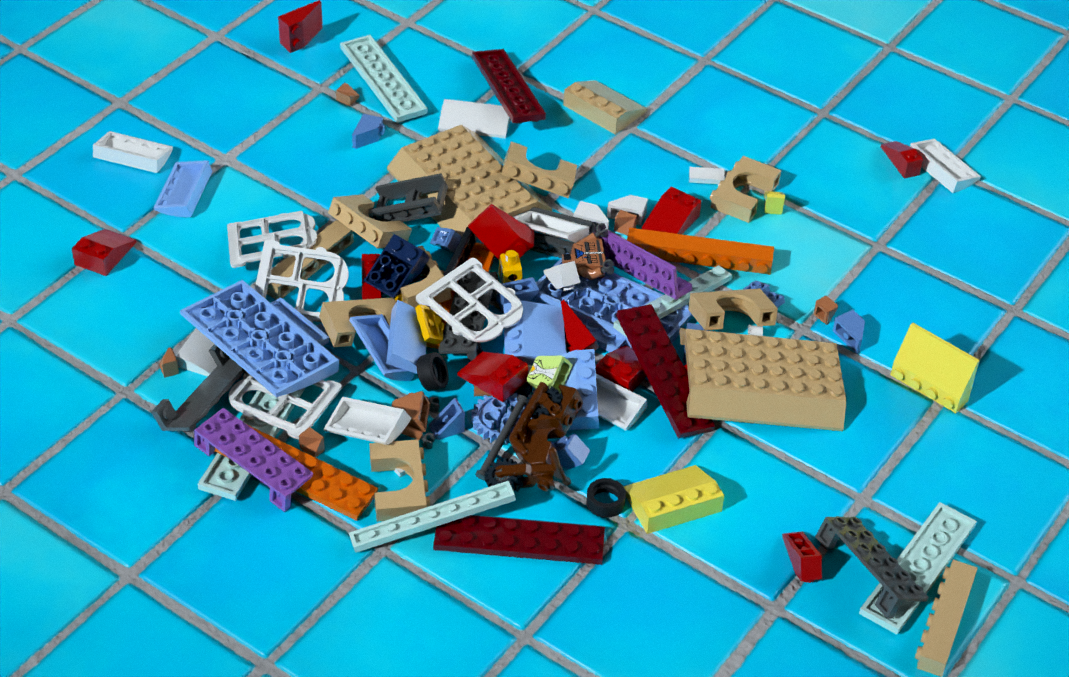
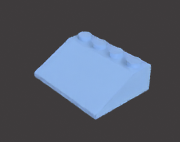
M521 301L523 305L521 319L515 325L504 328L505 354L514 355L530 366L533 365L537 356H559L565 354L566 336L562 307ZM511 303L503 304L504 314L511 310Z
M594 349L574 350L562 354L561 356H564L573 365L564 386L577 389L583 401V405L569 430L599 429Z

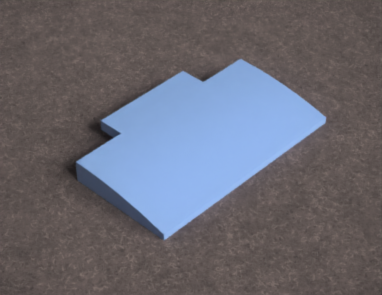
M562 258L554 266L562 264ZM605 272L604 278L593 280L579 276L580 283L575 284L574 289L564 291L563 288L556 289L545 274L536 282L539 293L529 302L561 306V301L564 299L596 339L598 346L608 352H612L625 345L632 348L628 338L613 328L614 322L618 320L616 317L617 311L644 306L663 296L661 293L615 273L608 274L607 272ZM688 305L660 319L672 344L680 335V328H685L693 317L688 310Z
M243 280L180 310V314L275 397L303 389L339 372V360L323 347L329 343V336L284 299L279 298L270 303Z

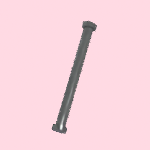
M523 395L517 397L518 402L481 469L477 470L475 474L479 479L485 480L484 473L488 472L486 468L492 466L491 463L497 457L524 405H527V397Z

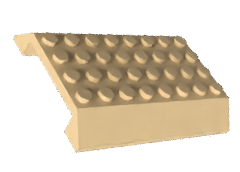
M463 125L402 147L387 166V170L398 182L442 173L448 189L441 215L432 216V219L441 228L453 229L461 236H463L468 224L490 204H493L512 217L526 212L533 207L552 211V208L528 184L501 175L504 160L476 132ZM439 191L424 193L420 199L436 197L437 199Z
M680 328V343L685 345L690 391L686 402L688 417L843 431L846 396L836 343Z

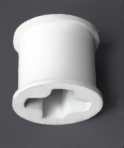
M749 324L748 335L763 336V326H752Z

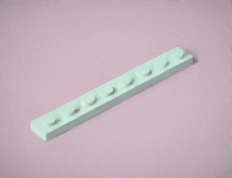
M718 265L689 281L692 284V291L675 300L665 294L646 305L652 304L658 318L661 319L689 304L690 293L710 292L731 281L732 274ZM616 320L613 328L627 337L619 321Z
M506 481L349 532L354 551L357 553L516 501L510 482Z

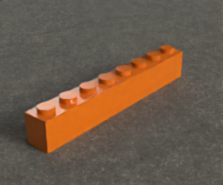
M629 228L627 241L664 261L709 267L719 265L724 269L771 274L773 246Z

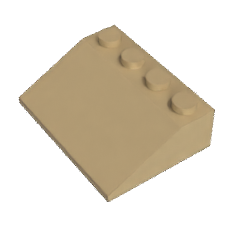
M596 80L574 82L564 89L563 106L615 135L647 112V108Z

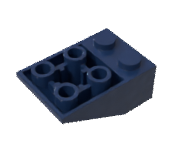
M394 234L367 274L364 282L395 299L401 293L400 288L408 286L422 272L430 257L422 249Z

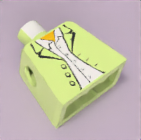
M561 355L537 356L533 365H528L527 382L535 389H537L540 382H544L549 388L552 386L561 394L559 385H565L573 365Z

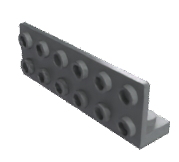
M473 272L461 278L458 284L468 293H473L486 284V281ZM488 272L499 281L497 272ZM491 289L477 300L488 309L490 301H496L497 291ZM455 292L449 313L455 315L467 307L469 303ZM474 311L460 322L472 331H481L486 317L479 311ZM446 322L443 341L440 342L438 349L439 354L467 353V358L472 361L483 352L480 342L468 340L462 335H455L452 332V326Z
M214 344L209 352L217 367L176 411L169 399H163L151 413L162 431H191L208 414V411L219 402L224 393L230 390L234 382L241 378L245 370Z
M839 516L825 517L815 537L826 550H833L840 538L879 581L884 589L878 597L875 606L887 619L894 618L902 602L927 601L929 597L923 592V588L912 580L910 574L902 569L898 561L874 538L873 533L862 525L860 519Z

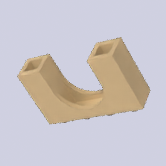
M511 141L505 156L501 175L566 198L569 197L575 181L576 164L560 159L556 170L539 168L526 158L528 147Z
M743 156L740 161H736L733 169L728 171L726 178L720 181L718 188L712 191L710 195V200H712L711 208L749 223L757 213L758 199L743 194L735 188L749 185L765 191H774L779 184L781 170Z
M363 194L333 197L328 214L376 248H385L394 234L408 241L412 229L400 220L383 222L368 216L369 209H373L375 203Z
M422 245L418 246V248L425 251L430 259L418 276L426 278L400 288L402 301L414 308L420 305L416 302V295L444 277L443 270H439L437 262L432 260L430 252L426 251ZM447 288L433 299L437 303L452 299L451 291L453 289Z
M759 288L690 293L688 310L704 330L723 329L725 311H736L746 314L757 326H772L776 324L778 308Z
M393 298L323 302L319 317L333 347L352 346L356 331L349 320L350 317L382 314L390 326L391 312L396 301Z
M418 439L393 441L388 445L369 443L371 472L390 471L398 468L405 470V473L413 480L409 486L401 490L375 492L377 522L386 521L429 507L430 497L425 496V492H428V481L423 480V476H426L425 463L421 464V460L424 459L423 447H419Z

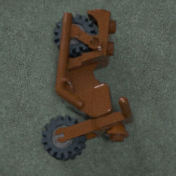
M540 382L537 389L532 391L533 395L529 394V399L526 400V408L509 436V441L517 457L524 464H518L511 458L509 461L507 458H504L503 461L497 459L498 463L496 464L493 461L491 463L492 467L488 466L486 468L488 472L484 473V479L488 487L509 481L513 491L516 490L518 492L520 488L534 487L537 483L539 489L547 492L548 490H554V481H560L566 486L571 484V479L565 475L560 464L556 448L547 439L562 438L573 424L577 413L583 405L577 389L559 385L562 393L561 396L557 389L555 390L552 386L549 388L544 382Z

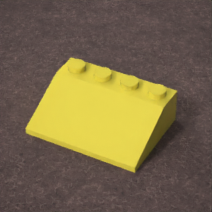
M912 323L893 362L891 376L952 412L957 413L969 400L980 360L917 324Z
M696 465L623 486L626 490V498L647 534L722 512L724 494L713 478Z

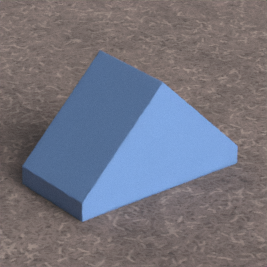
M437 227L430 244L454 253L462 236L453 229Z
M456 398L428 425L437 440L465 432V412Z

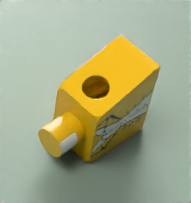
M508 250L505 254L500 255L499 277L501 284L512 282L508 279L511 274H513V281L522 279L519 254L514 250Z

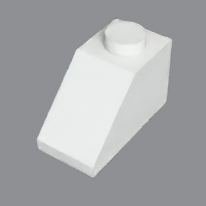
M629 195L610 201L608 203L607 218L615 219L619 211L623 210L637 215L636 224L642 225L647 213L648 199Z
M583 201L579 202L573 217L593 221L592 232H597L596 226L599 223H604L606 225L605 229L608 230L609 220L598 205Z
M575 261L543 270L556 289L563 288L564 291L574 289V285L580 283Z

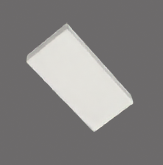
M689 167V183L719 184L721 180L725 179L724 169Z

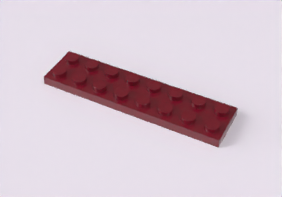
M504 49L472 52L474 62L512 123L520 124L529 121L538 122L539 120H546L545 111Z
M652 304L618 310L616 317L678 439L713 431L715 425L712 419L690 418L687 415L686 402L690 392L688 373Z
M470 515L436 526L433 550L602 565L605 527Z

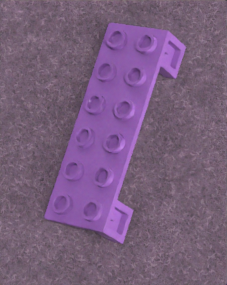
M608 231L609 233L606 237L599 236V239H602L605 260H612L615 267L675 300L692 291L691 283L680 277L677 278V271L674 265Z
M225 408L219 410L194 430L195 447L208 456L215 452V448L267 485L270 488L269 501L284 512L290 508L291 494L313 477L312 471Z

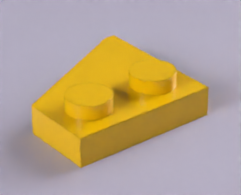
M420 304L415 307L424 341L433 344L442 342L444 323L441 322L442 318L429 306Z

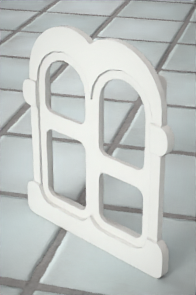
M297 211L249 221L229 223L227 231L231 267L238 268L245 266L249 262L261 260L262 251L242 255L241 247L268 239L280 243L279 240L281 238L300 236L303 238V242L292 247L311 248L317 241V233L314 230V218L304 214L303 211ZM287 220H298L301 222L298 228L269 233V224ZM261 226L262 235L240 238L241 229ZM277 253L274 255V258L282 256L283 258H290L293 255Z
M268 239L264 242L255 291L266 298L270 283L296 286L299 288L295 309L310 322H321L320 312L304 310L306 292L308 289H317L324 291L328 295L329 302L344 301L342 289L348 282V267L339 255L327 252L323 247L313 250L280 245L278 241ZM279 253L296 257L291 277L271 274L275 254ZM305 258L327 260L333 264L335 273L327 282L303 280L300 278L303 260Z
M470 258L416 295V302L429 306L452 326V332L455 335H462L474 342H487L497 338L502 333L503 328H509L518 323L523 314L522 302L515 296V291L512 288H506L482 268V263L476 258ZM470 272H475L486 281V284L473 293H468L457 284L458 280ZM447 288L453 289L469 303L467 307L455 315L450 314L433 299ZM495 289L511 303L512 307L506 314L498 315L488 310L477 299L489 290ZM479 311L487 318L488 326L481 331H472L460 321L472 312Z
M245 371L243 379L231 387L229 401L233 408L243 413L244 418L259 419L287 431L290 437L299 440V435L313 426L341 391L342 386L340 383L332 380H321L312 384L323 389V392L315 402L310 403L286 394L277 397L279 401L271 411L266 413L248 406L242 401L243 395L251 390L262 391L274 396ZM287 403H292L307 410L296 424L277 417L278 413Z

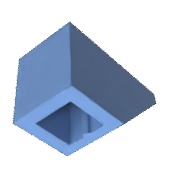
M576 434L568 437L563 436L554 442L550 441L557 450L561 466L566 469L583 465L590 452V449Z

